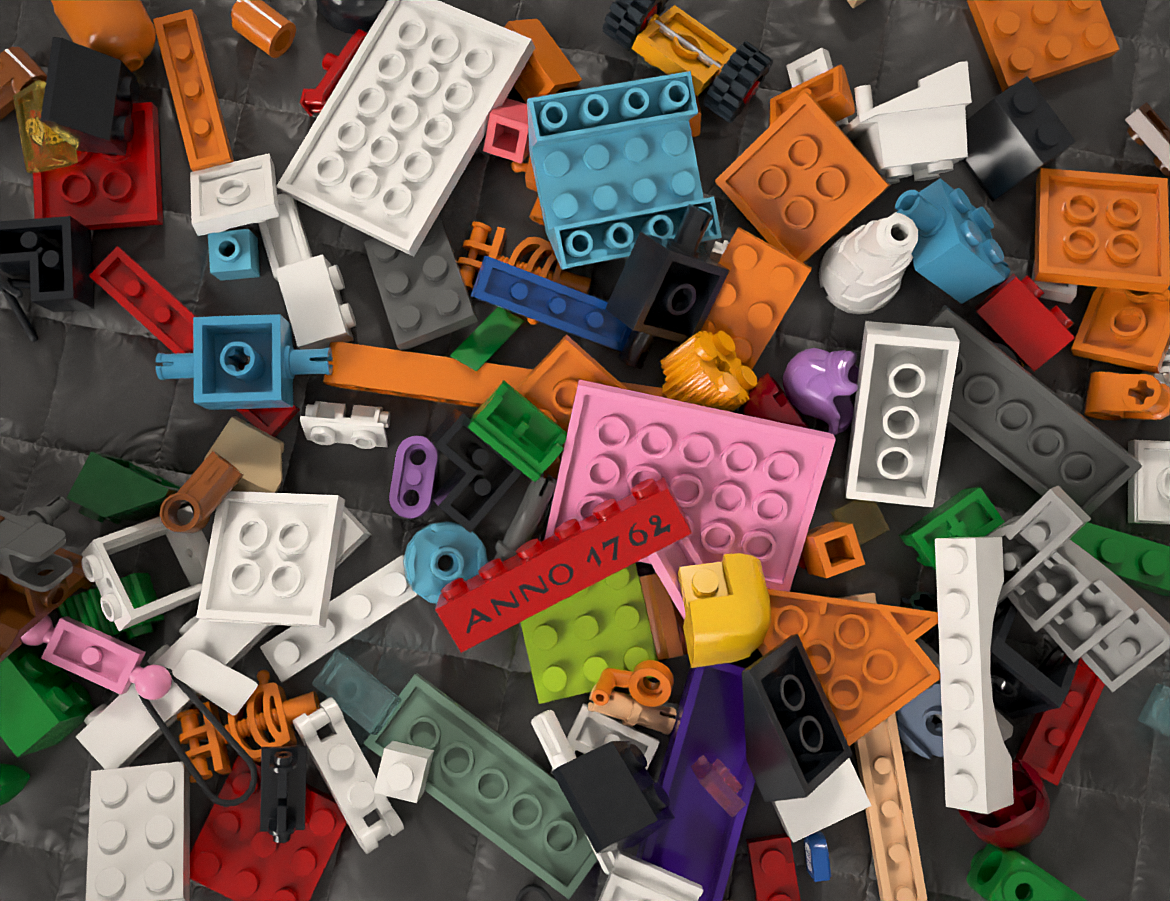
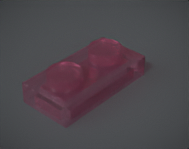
M703 754L691 766L699 783L732 818L746 805L738 794V791L743 786L719 758L711 763Z

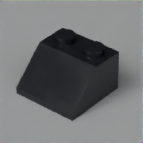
M53 37L40 120L77 151L126 156L127 143L132 140L134 134L131 115L133 102H137L139 98L137 77L119 59L64 38Z
M1026 76L993 98L966 120L968 157L962 161L993 202L1057 159L1076 141L1029 77Z
M611 741L558 766L552 771L596 854L634 847L675 818L668 807L670 806V799L661 785L652 780L645 768L647 760L644 754L635 744H631L630 741Z

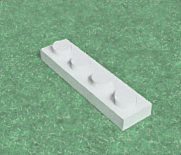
M404 555L396 558L330 601L326 628L291 626L260 646L281 682L287 681L418 596L405 578Z

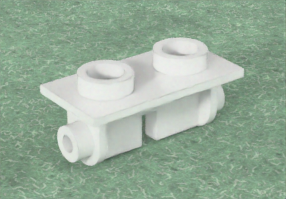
M316 401L314 405L308 404L306 406L305 416H300V422L306 439L317 444L332 445L333 443L353 444L362 449H372L375 446L388 448L385 428H389L391 415L390 412L383 411L382 407L354 405L351 418L345 417L346 404Z

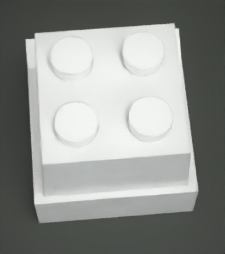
M967 61L958 62L920 79L917 82V89L874 108L871 85L854 88L857 117L847 124L842 131L850 140H854L855 146L890 185L899 183V178L914 175V181L940 177L939 173L954 170L953 164L968 157L965 107L972 103Z

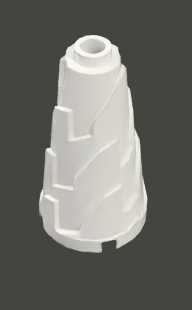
M895 212L888 218L879 219L878 221L872 220L867 225H862L850 234L843 235L835 241L824 254L819 268L820 287L825 288L828 294L826 298L838 309L852 314L873 313L890 302L900 289L902 277L913 259L912 252L918 242V229L913 220Z

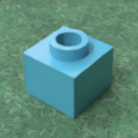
M249 229L208 234L210 273L220 281L260 277L258 238ZM235 248V252L227 257L226 249Z

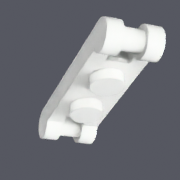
M330 697L319 704L320 709L308 716L304 713L292 721L363 851L368 854L379 847L378 841L388 834L395 836L404 829V826L387 797L373 793L377 779L346 724L341 709L336 701ZM329 724L333 733L320 740L316 731ZM376 810L380 820L368 827L363 817Z

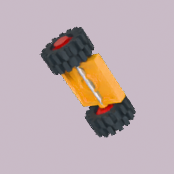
M616 0L611 4L609 8L611 11L606 15V22L603 24V33L629 52L632 50L637 52L648 64L658 67L667 75L691 71L694 92L697 96L713 82L714 84L709 88L708 95L705 97L703 104L728 123L733 122L741 114L744 107L748 105L773 64V59L747 41L743 42L736 49L676 5L672 6L662 16H659L664 12L665 4L669 0Z

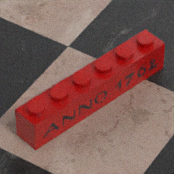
M663 477L656 482L653 478L644 480L631 489V495L617 502L614 498L606 500L592 510L593 515L579 522L577 519L568 520L554 530L555 535L541 542L537 538L532 539L521 545L516 550L517 554L503 562L500 558L494 559L478 570L479 574L467 581H464L463 578H458L443 587L435 611L460 652L468 650L692 534L689 522L666 479Z

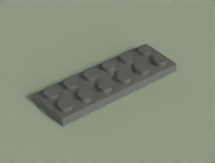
M946 305L925 325L954 328L960 341L947 420L1042 496L1051 488L1059 486L1089 516L1142 467L1141 463Z

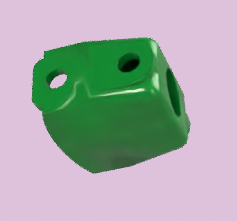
M989 843L984 849L979 850L973 856L971 869L966 877L969 887L986 901H1087L1014 849L1000 848Z

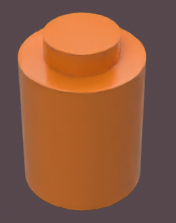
M237 0L232 7V28L272 58L280 57L291 46L296 34L295 24L264 1Z

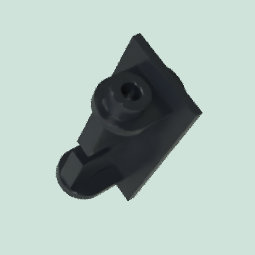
M307 746L262 747L260 832L268 831L270 835H273V841L277 843L288 842L295 830H305Z

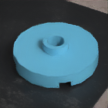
M449 521L432 523L416 532L406 547L403 559L405 578L412 590L426 601L437 604L439 596L442 594L441 590L443 587L458 578H463L464 581L475 577L479 574L478 570L488 563L486 548L473 531L471 533L468 532L460 524ZM443 555H448L451 560L450 567L446 570H440L438 567V560Z

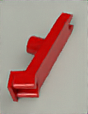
M358 29L339 56L333 53H327L324 56L322 67L328 72L316 89L303 88L300 104L309 116H313V113L321 112L368 34L367 32Z

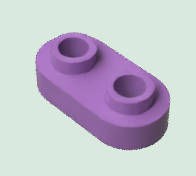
M408 437L402 441L396 452L389 502L396 514L408 519H416L425 515L433 502L432 497L434 496L439 466V451L426 437ZM416 451H424L426 454L425 462L421 465H415L412 461L413 454ZM410 491H417L419 494V502L414 506H409L405 500L407 493Z

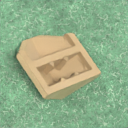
M236 416L231 417L204 460L214 451L244 474L231 491L277 493L283 481L282 453L284 452V442Z

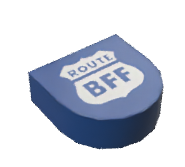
M817 831L804 837L806 871L815 882L827 881L831 877L827 842L824 834L821 831Z

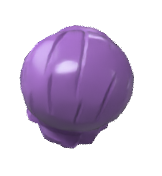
M818 348L806 349L797 353L787 364L783 375L784 392L790 403L804 415L815 417L828 423V433L836 436L845 431L852 422L854 408L850 401V395L858 389L859 367L855 365L857 354L846 350L828 352Z

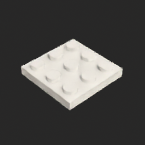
M230 491L216 508L196 618L208 621L326 628L345 499L339 495Z

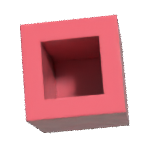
M506 98L502 106L490 112L483 152L518 163H522L529 154L527 104Z

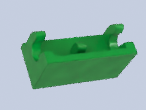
M504 380L477 409L468 425L472 432L534 482L541 477V474L563 451L562 445L565 443L567 436L566 431Z
M981 487L967 488L900 533L899 537L905 545L915 548L920 555L916 558L920 564L931 566L933 570H936V538L984 537L1005 521Z

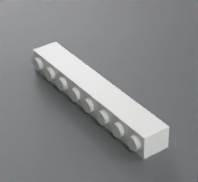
M345 506L335 569L371 536L369 531ZM194 616L179 630L182 637L171 647L168 644L162 646L147 662L150 665H160L173 670L186 651L195 649L232 668L276 625L208 621ZM173 679L171 688L165 696L160 699L149 700L168 728L177 720L178 713L188 710L194 704ZM131 683L126 693L118 694L119 696L110 705L102 704L93 710L84 720L87 726L76 736L105 770L128 767L163 733L143 705L134 683ZM189 687L198 698L202 696L200 693Z

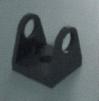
M1006 597L996 607L992 628L990 675L993 703L1011 719L1060 708L1068 695L1080 658L1073 663L1066 656L1063 662L1053 670L1056 663L1066 654L1058 645L1037 669L1009 647L1005 640L1018 609Z

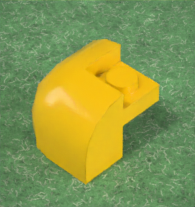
M735 553L724 554L721 562L679 567L678 578L686 612L683 630L691 668L732 663L750 657V654L763 643L771 624V605L761 561L753 555Z

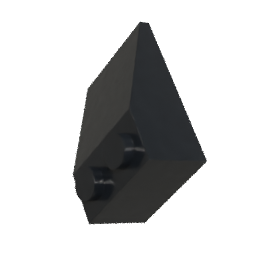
M794 634L742 671L746 760L765 802L808 797L852 755L799 635Z

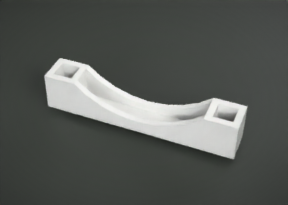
M1002 537L936 538L935 555L946 807L989 814L1014 804L1012 758L1004 744L997 723L990 675V647L993 620L998 597L1004 582Z

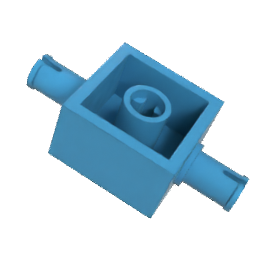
M940 178L920 192L908 190L898 198L895 209L898 210L897 213L913 220L918 229V242L912 252L915 270L962 304L992 286L1002 284L1009 277L1010 269L1007 268L1009 265L1003 261V251L992 238L990 232L994 228L990 215L983 207H974L962 189L956 188L954 190Z
M281 314L193 317L194 353H158L156 356V363H163V366H156L158 378L160 380L194 378V403L208 410L293 407V379L295 375H331L333 371V365H329V361H333L331 348L294 350L292 345V326ZM248 356L250 363L245 365L243 370L239 369V364L246 363Z

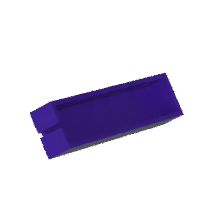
M733 662L691 668L690 665L675 717L676 721L671 731L657 781L670 799V806L668 807L675 818L641 841L636 854L637 858L702 885L703 893L701 897L699 896L698 901H722L755 783L754 776L746 760L742 671L748 667Z

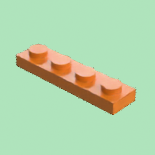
M192 9L153 19L190 169L194 172L234 162L196 14Z

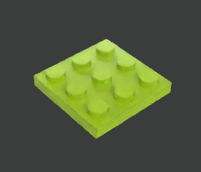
M635 563L520 622L539 704L591 692L595 684H597L602 671L606 668L633 672L634 668L643 661H658Z

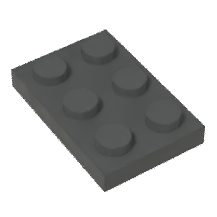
M440 214L414 257L376 238L364 242L396 345L401 351L408 350L478 322Z

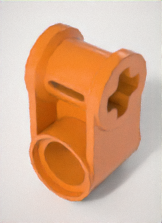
M1093 372L1089 377L1084 415L1102 420H1161L1170 415V387L1160 383L1158 379L1148 374Z

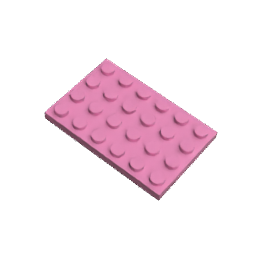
M579 380L544 540L555 535L554 530L562 523L571 519H577L579 522L593 515L592 510L602 502L613 498L617 502L631 495V489L640 482L653 478L656 482L664 477L689 522L692 534L687 537L703 564L721 562L724 554L742 553L753 555L761 561L767 588L790 592L836 439L833 434ZM647 557L639 560V562L651 564Z

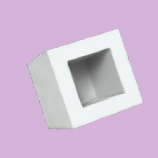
M392 741L384 748L373 793L417 803L425 790L434 750Z

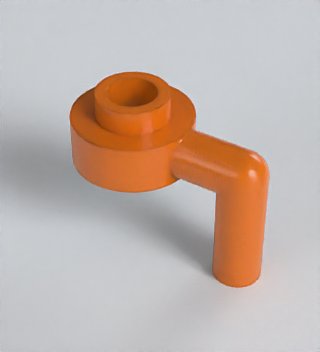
M646 660L639 663L633 672L606 668L602 671L592 693V701L599 706L606 705L614 686L628 688L632 697L644 706H660L670 697L674 685L673 674L666 665L655 660ZM646 676L655 677L660 682H650Z

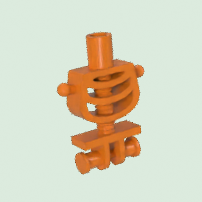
M472 222L471 227L473 230L470 239L464 240L463 248L469 251L468 257H459L458 259L467 290H473L474 288L472 283L476 272L479 273L482 262L476 261L477 255H482L588 294L592 279L564 271V269L561 270L550 242L540 237H528L515 248L510 259L508 257L505 258L501 256L507 238L506 229L497 227L492 246H489L485 242L488 234H491L492 228L481 222ZM530 251H535L528 263L520 262L524 255ZM549 256L542 269L540 266L538 267L540 262ZM527 318L528 323L531 325L538 323L536 320Z
M260 670L257 673L258 687L236 715L228 713L229 724L223 727L253 761L261 762L262 747L297 745L292 720L304 713L308 716L320 709V700L315 691L287 700L285 690L280 685L274 682L268 683L270 673L267 670ZM210 701L204 702L203 704L221 723L218 706ZM247 706V718L245 719L243 718V712ZM189 709L178 713L177 720L181 722L183 732L179 735L180 744H189L190 750L185 753L202 778L207 780L213 776L207 763V758L211 756L215 772L222 775L231 773L226 744H229L228 741L204 714L205 725H199V709ZM269 729L275 742L270 743L264 731ZM252 735L254 740L261 746V749L252 750L246 741V736L250 737ZM208 738L209 744L199 745V741ZM191 774V776H189V781L191 783H196V780Z

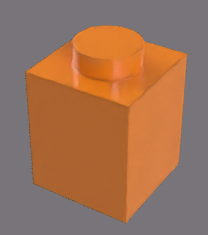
M833 521L808 530L802 549L808 574L829 578L865 565L853 524Z

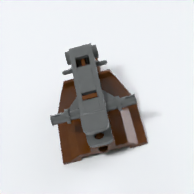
M55 496L42 508L34 507L27 515L16 516L0 510V662L22 645L21 637L55 608L59 607L80 587L88 589L95 583L90 582L83 571L81 563L83 556L60 548L66 543V534L63 530L53 527V521L69 510V504L63 497Z

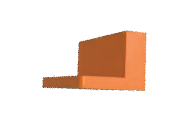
M538 19L507 22L504 28L531 38L535 46L532 55L514 84V88L526 104L528 98L556 94L560 89L574 87L581 82L582 78Z

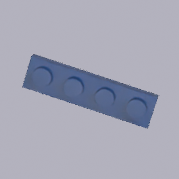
M484 256L471 297L622 352L632 329L606 310L608 302L489 256Z

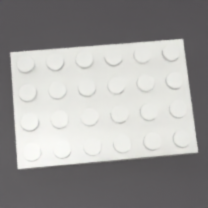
M387 0L384 8L381 10L276 187L282 193H286L294 199L414 257L485 136L490 112L503 105L535 49L532 39L438 0Z

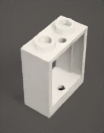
M187 506L178 510L177 517L181 524L186 525L191 522L194 513L191 507ZM159 516L94 539L83 551L81 563L87 579L90 582H95L102 596L100 603L104 615L109 621H114L118 631H121L200 598L209 544L202 530L195 533L173 532L165 527ZM166 534L191 586L134 609L108 555Z

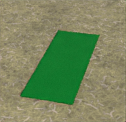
M497 307L450 357L478 371L523 324L524 320Z

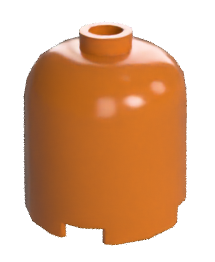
M51 0L56 16L74 43L121 60L131 72L136 71L144 64V60L155 47L156 31L141 0Z

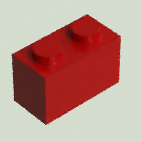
M1013 273L982 300L975 309L1035 372L1075 338L1068 330L1074 323L1057 305L1050 311L1039 300L1045 293L1028 275L1020 281Z

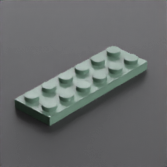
M418 673L414 674L363 744L381 758L384 748L392 741L434 750L425 791L569 900L598 859L554 775Z

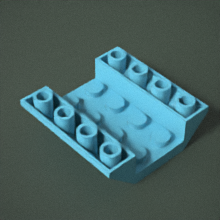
M691 71L527 99L529 153L545 231L561 270L628 257L640 231L665 240H669V238L674 239L689 204L714 215L701 242L722 238L714 197H703L689 120L698 114Z

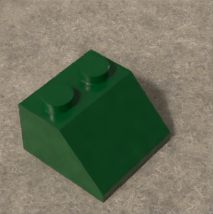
M91 451L66 499L81 505L78 512L92 520L104 522L106 519L120 524L122 519L140 521L160 514V507L164 500L170 495L176 494L181 486L126 459ZM185 502L181 506L189 504L190 502Z

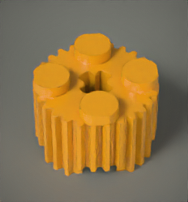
M721 330L714 335L711 332L699 331L660 361L662 364L661 368L664 370L663 373L667 376L665 378L666 383L663 384L662 393L668 399L733 412L750 399L748 396L749 391L756 387L757 384L755 373L748 366L742 365L741 359L736 357L735 344L732 338Z

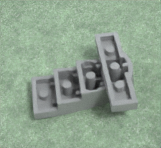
M1059 486L1051 488L1024 515L1012 517L987 536L1002 537L1004 582L998 597L997 606L1008 597L1035 632L1044 628L1073 663L1082 658L1103 683L1114 692L1170 648V624L1118 576L1070 540L1091 518Z

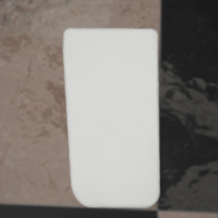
M195 649L186 651L172 670L174 677L231 715H236L258 687V684L252 679Z

